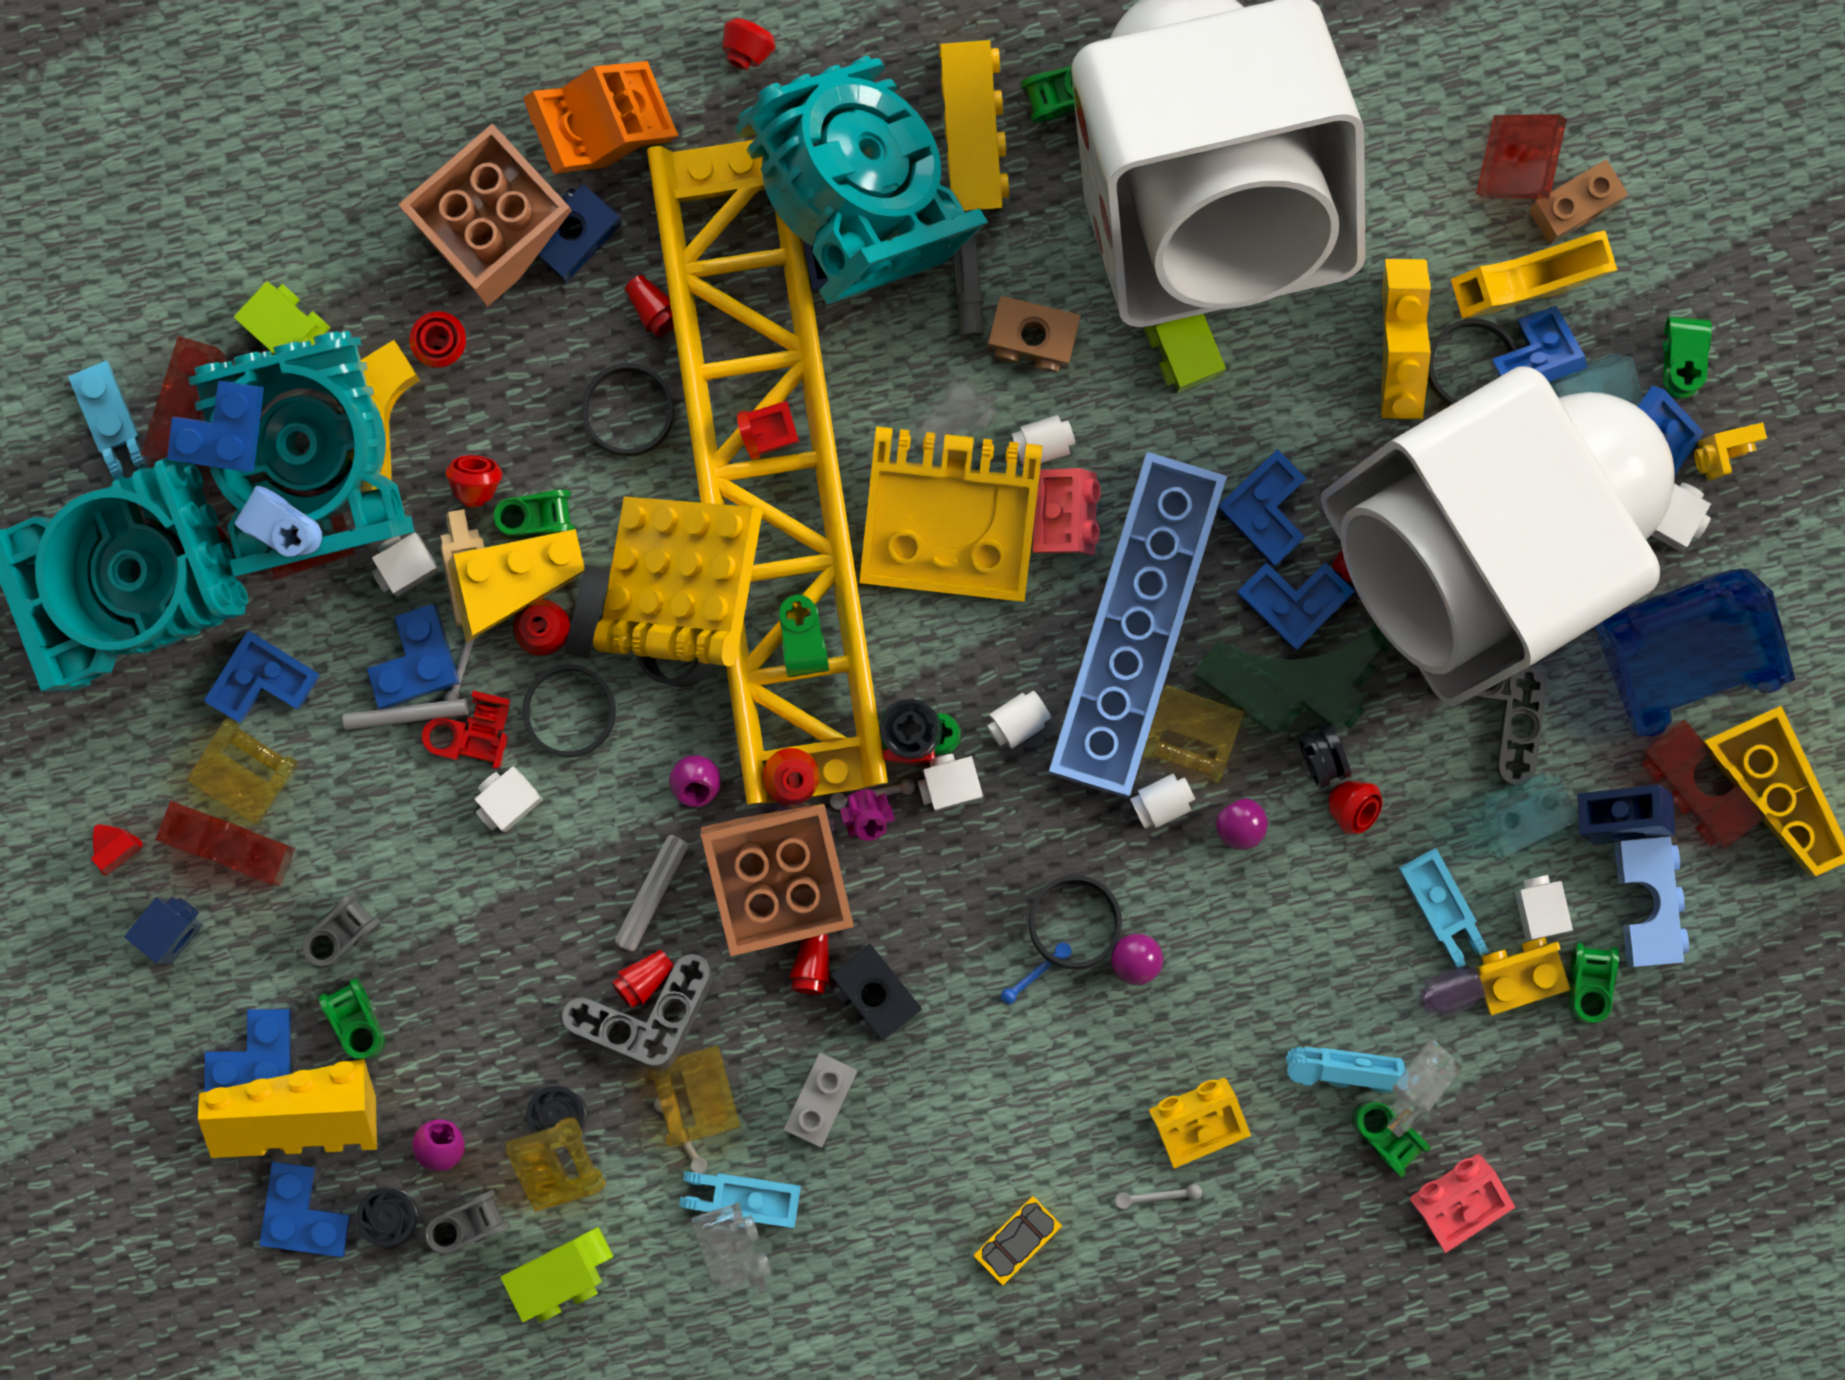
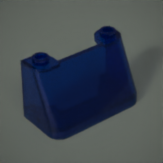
M1739 568L1724 571L1626 607L1595 626L1599 643L1631 727L1639 737L1655 736L1664 732L1667 728L1666 726L1673 720L1670 710L1737 685L1746 683L1750 688L1759 690L1761 693H1772L1781 689L1783 684L1796 680L1774 593L1748 569Z

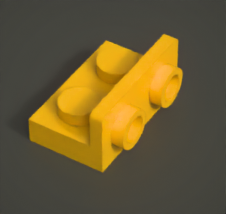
M1763 422L1716 433L1697 442L1699 449L1694 450V459L1698 472L1700 474L1705 473L1707 481L1731 474L1732 469L1729 459L1757 451L1755 443L1767 439Z
M1540 937L1522 943L1523 952L1507 956L1506 950L1503 949L1481 957L1483 965L1474 967L1489 1015L1571 990L1558 950H1561L1558 941L1547 944L1546 938Z
M1226 1078L1205 1081L1197 1089L1180 1096L1167 1097L1160 1101L1157 1106L1149 1109L1173 1168L1182 1166L1251 1136L1236 1095Z

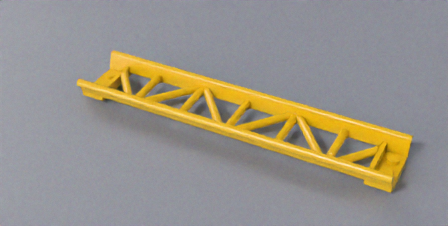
M754 140L672 152L662 146H655L647 149L700 502L726 505L725 498L739 506L763 510L762 520L820 554L753 565L750 582L823 571L802 595L810 598L816 605L833 585L844 656L828 658L829 671L788 678L785 665L759 669L782 643L783 636L780 620L750 654L743 621L737 659L732 666H726L747 805L777 802L765 790L762 775L767 760L777 751L785 749L764 751L757 703L822 741L787 747L807 752L817 763L820 774L819 784L811 797L888 783L803 240L783 222L775 211L781 248L697 261L759 190H765L760 170L762 167V157L752 159L747 152L748 146ZM732 195L686 247L680 203ZM777 265L778 267L784 266L794 334L699 277ZM694 294L789 351L704 364ZM791 367L754 410L783 402L795 387L802 382L812 451L728 464L744 446L738 427L724 444L717 449L707 381ZM808 468L815 469L826 538L734 484L731 480ZM801 603L794 604V611L787 613V618L794 619L798 625L809 613L810 609H803ZM847 673L857 737L847 738L761 685ZM801 774L798 775L799 782L802 779Z

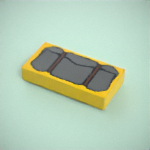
M1032 1195L973 1256L1004 1285L1062 1225Z

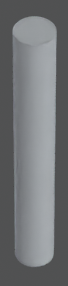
M464 698L345 713L342 719L344 729L351 730L468 715L469 707L467 699Z

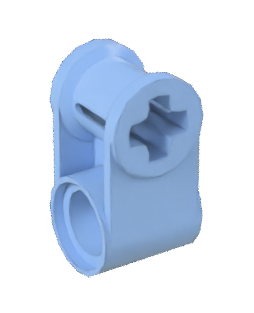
M261 486L254 488L235 521V525L243 532L264 542L285 556L309 555L320 547L322 541L320 526L313 519L289 505L278 494ZM294 529H299L297 537L301 539L300 544H295L297 537L293 534Z

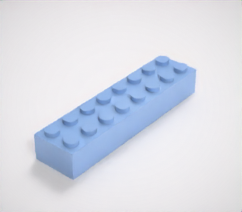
M1150 452L1146 453L1050 764L1049 775L1120 797L1128 798L1130 796L1227 476Z

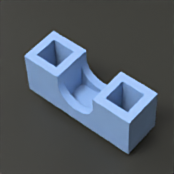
M1671 836L1614 842L1618 884H1641L1650 891L1654 901L1653 911L1647 920L1640 924L1623 926L1627 967L1684 962L1683 954L1689 952V939L1687 930L1680 927L1679 912L1684 911L1685 902L1682 887H1676L1674 870L1680 869L1678 846L1672 845Z

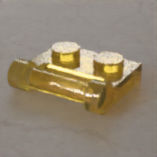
M1165 684L1142 756L1151 760L1155 756L1207 774V779L1220 783L1244 711ZM1163 729L1217 747L1215 758L1211 759L1160 741Z
M227 718L186 781L256 825H260L286 782L289 781L295 772L299 761L289 755L286 757L281 756L240 730V724L231 718ZM229 743L233 744L274 770V775L269 782L222 753Z
M719 1046L679 1056L665 1070L656 1071L647 1068L649 1079L655 1082L668 1134L665 1135L668 1148L683 1146L697 1140L741 1128ZM680 1071L683 1074L696 1126L684 1129L670 1076Z
M565 1118L559 1121L553 1128L506 1141V1154L534 1212L596 1194L605 1187L606 1181L601 1170L594 1167L580 1138L582 1130L575 1118ZM566 1146L580 1175L578 1178L569 1180L555 1148Z

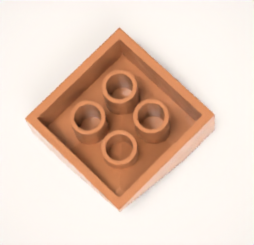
M493 123L398 204L411 223L487 307L521 278L572 211Z
M824 804L747 816L701 827V838L730 957L854 927Z

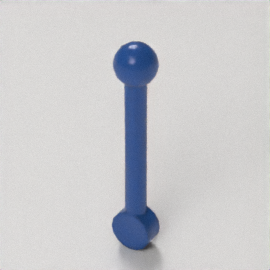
M1059 943L1055 947V953L1052 955L1059 959H1067L1071 955V947L1067 943ZM1045 960L1013 988L1004 989L1000 995L1001 1001L1007 1005L1013 1004L1016 1001L1017 994L1053 964Z

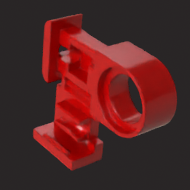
M473 690L471 695L473 697L472 703L476 704L473 718H467V722H469L468 730H466V723L446 718H435L425 725L422 732V741L429 752L454 760H459V756L464 755L494 763L493 769L497 770L501 768L503 763V753L507 747L508 736L502 732L501 737H497L499 730L504 731L511 700ZM479 701L496 705L500 704L499 708L480 704ZM439 725H446L453 731V742L445 749L435 748L430 740L432 730Z

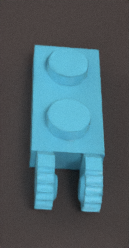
M101 362L68 376L97 448L103 454L113 479L125 478L124 469L121 462L117 459L114 449L126 443L134 466L138 470L149 468L138 442L140 436L109 362Z
M1436 848L1398 868L1438 942L1441 941L1457 970L1466 965L1461 950L1457 947L1451 936L1458 931L1464 929L1473 951L1480 957L1489 952L1474 924L1477 922Z
M1295 1046L1294 1049L1291 1048V1051H1288V1055H1286V1061L1289 1065L1287 1066L1288 1076L1293 1082L1298 1084L1301 1082L1303 1085L1311 1086L1320 1080L1327 1081L1329 1084L1341 1088L1351 1085L1369 1087L1378 1093L1404 1092L1406 1072L1402 1058L1329 1048H1301V1046Z
M684 1171L683 1181L693 1185L705 1184L715 1186L713 1202L692 1196L680 1197L679 1207L711 1212V1216L795 1228L801 1185L717 1173L716 1176Z

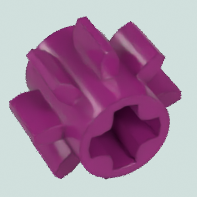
M869 789L859 790L849 795V807L840 809L843 825H846L848 835L850 837L857 835L865 841L875 840L883 834L885 835L886 823L895 820L886 794L877 795Z

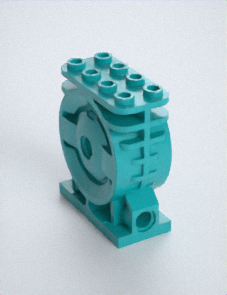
M870 56L859 58L850 66L841 68L840 65H834L818 76L811 77L810 74L801 75L788 85L780 86L779 83H774L767 86L758 93L757 97L759 100L754 106L747 108L738 115L737 119L739 122L734 127L736 134L740 138L754 134L757 135L748 146L747 152L752 159L762 157V167L760 170L765 190L779 217L798 237L813 246L812 252L829 279L819 290L827 305L946 263L988 223L980 208L965 213L953 191L940 185V155L929 128L919 114L904 99L894 93L897 90V86L892 79L874 82L884 70L885 65L880 58L871 59ZM819 141V145L813 147L812 143H817Z
M335 331L313 337L315 345H311V341L301 343L297 341L273 347L275 352L273 356L271 351L234 357V366L232 361L201 365L194 368L196 375L188 378L190 386L197 387L200 401L194 403L196 411H203L205 421L213 422L218 381L264 387L261 413L274 398L287 391L299 388L321 391L334 398L346 411V413L342 414L330 402L315 396L304 395L285 398L274 404L260 421L254 471L245 472L209 466L217 486L228 501L237 508L227 526L236 558L229 560L233 576L256 572L415 532L411 516L405 517L397 484L380 474L386 446L384 425L379 410L371 398V395H374L373 387H367L364 371L368 370L367 362H361L357 348L362 346L360 337H351L350 331L340 333ZM300 432L305 433L310 440L309 450L305 454L301 453L295 444L296 437ZM355 449L353 465L347 476L335 488L318 496L304 497L293 495L281 490L270 480L254 484L249 477L250 475L266 472L274 481L284 487L294 490L316 489L331 483L343 472L349 461L351 450ZM256 486L267 488L278 494L289 505L313 519L320 526L322 541L320 547L315 552L309 555H282L264 542L243 532L235 525L236 519ZM351 509L356 529L340 533L334 529L331 518Z
M164 458L155 462V466L152 468H141L133 472V476L130 478L121 477L113 481L112 486L92 491L73 499L60 509L53 518L34 516L8 529H0V584L41 692L77 691L91 685L90 681L111 673L118 654H144L156 649L165 648L181 641L185 637H193L200 634L202 629L221 625L225 619L237 618L245 614V605L249 602L248 594L242 583L233 576L229 561L233 559V555L229 547L221 541L216 528L219 525L218 516L214 508L206 502L201 489L204 486L203 477L195 465ZM137 504L143 507L144 517L159 521L165 528H169L175 533L182 543L186 554L181 555L176 542L169 534L157 527L144 525ZM137 561L140 565L141 573L138 580L135 581L131 570L133 564ZM100 601L112 612L123 617L134 618L139 632L135 625L122 622L105 610Z

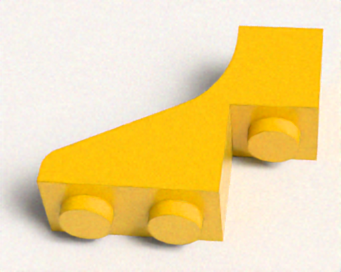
M1599 231L1517 259L1477 267L1452 278L1451 282L1462 319L1494 314L1523 301L1563 294L1615 272L1617 267L1606 231Z
M1385 259L1382 283L1384 332L1381 418L1423 419L1431 355L1427 329L1431 288L1427 260Z
M392 340L361 360V362H367L368 370L364 371L367 387H373L374 395H371V398L379 410L384 425L386 446L380 474L391 481L390 414L398 398L408 388L421 381L395 340ZM355 449L351 450V455L349 458L352 462L354 460Z

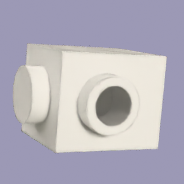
M1681 483L1680 486L1674 484L1670 506L1662 522L1651 536L1678 551H1682L1688 547L1693 537L1699 539L1704 533L1711 517L1705 515L1711 503L1702 499L1704 494L1697 488L1686 483Z
M416 532L402 540L400 536L385 541L378 547L380 553L372 557L378 567L371 571L384 593L391 589L392 593L397 597L441 572L421 537Z
M953 754L937 757L930 762V768L923 769L925 779L918 781L924 805L932 803L934 812L983 798L972 756L956 761Z
M514 766L502 776L497 772L489 776L479 785L478 789L481 791V794L475 798L481 806L476 813L491 830L498 826L504 832H507L543 801V798Z
M1548 875L1523 880L1525 889L1516 890L1514 893L1525 940L1572 931L1573 928L1562 881L1550 883Z

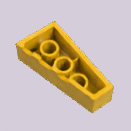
M990 40L938 44L939 58H941L942 63L941 85L943 102L945 104L944 123L946 144H948L947 160L950 190L953 191L964 211L976 210L978 208L980 210L1002 208V199L1009 198L1008 174H1000L999 157H1006L1005 132H997L996 115H1003L1002 90H994L993 74L1000 73L999 48H991Z
M1782 706L1773 708L1699 742L1705 752L1808 876H1818L1845 863V837Z
M364 1059L350 1062L342 1061L331 1066L312 1070H299L284 1076L257 1079L246 1084L227 1088L218 1087L208 1092L199 1093L198 1122L211 1158L262 1156L268 1149L279 1148L285 1154H301L303 1147L324 1146L325 1152H341L344 1145L360 1144L362 1150H377L376 1096Z

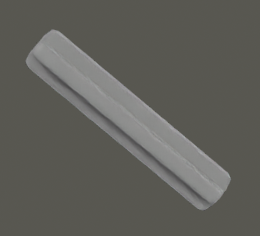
M674 835L667 837L615 938V943L618 946L632 952L636 950L688 848L686 841Z

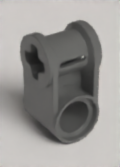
M353 891L344 897L327 914L326 918L307 934L302 945L303 955L307 961L315 966L323 968L332 967L339 963L354 947L363 943L383 921L379 917L373 918L357 901L358 895ZM349 912L359 921L360 926L350 918ZM321 937H329L334 943V951L329 958L319 960L313 953L314 943Z
M494 1189L459 1204L460 1207L430 1221L425 1233L426 1241L430 1248L437 1253L446 1254L473 1242L478 1243L509 1229V1223L503 1222L493 1198L496 1196ZM480 1207H482V1209H483V1211H484V1213H485V1215H486V1218H487V1220H488V1222H489V1225H487V1223H486V1221H485V1219H484V1216H483V1214H482V1212H481ZM450 1222L455 1226L457 1239L452 1245H442L436 1240L435 1228L439 1223Z

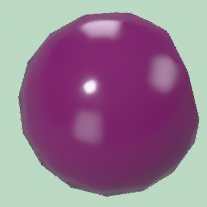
M688 755L675 763L668 782L672 795L680 803L690 807H702L715 799L720 790L722 779L718 767L711 759L700 755Z
M1245 798L1232 803L1219 812L1215 826L1218 837L1228 847L1246 851L1258 846L1265 838L1269 823L1265 810L1257 802Z
M1132 933L1121 938L1114 946L1111 956V963L1116 976L1124 983L1137 986L1152 981L1161 972L1164 962L1159 943L1152 937L1144 934Z
M436 1119L429 1120L418 1128L412 1138V1149L415 1160L423 1168L434 1172L448 1171L461 1160L465 1152V1142L462 1131L453 1122Z

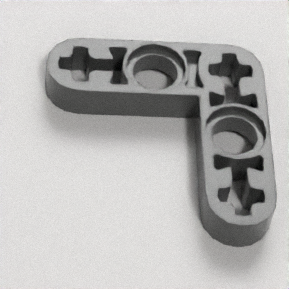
M1532 666L1496 684L1493 690L1483 691L1473 696L1475 698L1505 702L1497 758V773L1500 779L1510 786H1521L1530 782L1537 768L1547 682L1544 674L1538 668ZM1525 674H1530L1531 681L1538 683V689L1530 691L1528 696V704L1536 703V711L1527 707L1512 708L1513 700L1518 703L1522 702L1523 689L1516 687V681L1524 679ZM1522 714L1527 716L1533 724V730L1526 738L1516 737L1510 729L1511 720L1516 715ZM1508 741L1516 745L1531 744V752L1521 751V764L1527 765L1528 770L1527 772L1520 773L1518 779L1512 778V771L1505 768L1506 762L1514 760L1516 749H1507Z
M689 954L680 958L674 965L647 1023L593 1000L581 997L573 999L565 1006L562 1013L563 1024L569 1033L577 1039L648 1069L656 1071L665 1070L676 1060L711 987L713 980L712 970L707 961L700 955ZM695 966H699L698 970L703 977L701 980L693 979L687 989L690 995L694 996L693 999L690 1000L683 993L674 991L675 988H679L684 992L688 982L683 974L684 971H693ZM680 1002L686 1006L684 1018L675 1023L665 1020V1008L671 1003ZM585 1009H588L591 1019L601 1024L599 1036H595L598 1030L589 1023L583 1022L578 1028L573 1018L574 1014L582 1015ZM617 1024H626L631 1029L630 1038L623 1044L611 1043L608 1037L611 1028ZM660 1025L668 1032L676 1033L675 1037L666 1033L662 1043L667 1051L665 1055L657 1054L654 1059H651L652 1055L647 1048L649 1045L657 1046L663 1036L661 1031L656 1029L657 1026Z

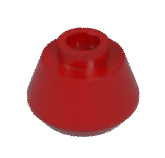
M734 18L724 25L722 50L727 54L726 61L741 70L747 71L749 66L758 67L776 49L774 36L751 21Z
M441 311L430 312L420 317L413 325L409 337L410 348L414 356L424 365L433 368L446 367L456 362L463 354L466 346V333L460 321L453 315Z
M466 455L454 459L447 466L445 475L452 494L456 499L460 500L465 506L479 507L493 498L502 479V470L494 460L488 457Z
M541 599L518 612L513 624V632L517 643L526 652L537 656L550 655L560 650L567 641L570 629L569 618L563 608L557 603ZM541 618V620L534 622L535 619Z
M785 748L774 753L767 760L762 775L765 790L770 797L785 805H796L808 800L816 791L820 778L817 763L812 756L797 748ZM799 774H801L802 777L800 782L798 777Z
M1348 780L1340 783L1333 788L1329 795V812L1344 833L1348 835L1363 833L1375 823L1381 812L1383 799L1380 789L1377 785L1368 782Z

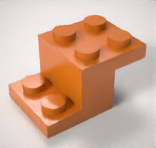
M648 61L593 66L562 88L535 90L523 97L530 120L535 127L545 151L546 159L550 163L554 174L606 168L641 146L663 144L678 137Z

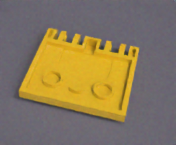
M876 426L859 583L1025 602L1043 445L1026 443L1023 474L1017 475L1015 472L1019 442L1009 441L1005 458L1007 461L1006 473L990 472V460L993 459L994 452L992 439H983L980 470L971 469L974 437L945 434L942 464L937 466L932 465L936 433L926 432V436L923 438V464L906 462L911 442L910 430L900 429L897 461L890 460L893 428Z
M624 496L603 617L597 623L593 638L594 648L599 652H617V654H628L632 649L637 656H649L651 658L668 660L680 659L686 662H692V660H695V656H697L698 662L704 664L732 666L737 659L763 510L748 506Z

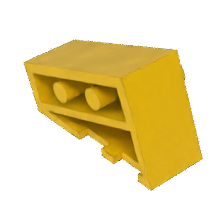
M576 529L452 555L448 561V567L466 643L574 581L584 572L585 567Z

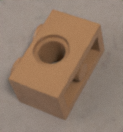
M1606 159L1536 200L1529 209V212L1551 245L1619 205L1628 193Z
M1000 296L988 342V350L995 351L994 357L1001 361L1018 363L1020 357L1035 361L1034 367L1039 370L1058 373L1060 367L1068 369L1081 315ZM1030 327L1040 329L1045 336V340L1038 346L1027 345L1021 337L1025 329Z

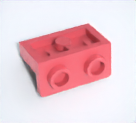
M1082 468L1040 470L1033 526L1034 553L1095 555V545L1100 538V528L1096 521V503L1099 502L1101 496V487L1096 473Z
M1480 1154L1460 1161L1453 1170L1436 1181L1426 1183L1420 1188L1419 1192L1410 1197L1411 1203L1421 1214L1438 1245L1445 1253L1516 1208L1496 1172Z

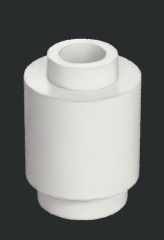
M1058 415L1021 426L1020 431L1011 434L1013 442H1019L1017 456L1021 465H1024L1026 443L1043 445L1041 463L1070 455L1069 446L1075 444L1069 421L1061 422Z
M1033 690L1027 695L1022 692L990 713L989 715L993 722L988 724L987 727L1000 747L1007 743L1013 749L1045 728L1044 723L1052 717L1040 697Z
M1174 773L1138 790L1139 795L1131 798V802L1145 829L1152 825H1155L1157 828L1192 811L1188 803L1196 800L1185 777L1177 780Z

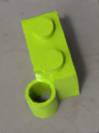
M268 281L261 286L234 316L246 330L274 355L273 347L287 343L311 341V345H315L313 337L325 334L331 328L315 312L312 311L306 316L296 307L300 299L284 284H281L276 289Z
M1204 314L1143 327L1151 348L1158 346L1164 361L1159 363V368L1166 385L1174 384L1177 393L1224 375L1226 367Z
M598 1226L506 1273L500 1278L522 1322L536 1317L538 1323H542L562 1312L559 1304L572 1298L574 1304L577 1305L597 1295L598 1292L595 1286L602 1281L595 1266L611 1259L614 1255Z

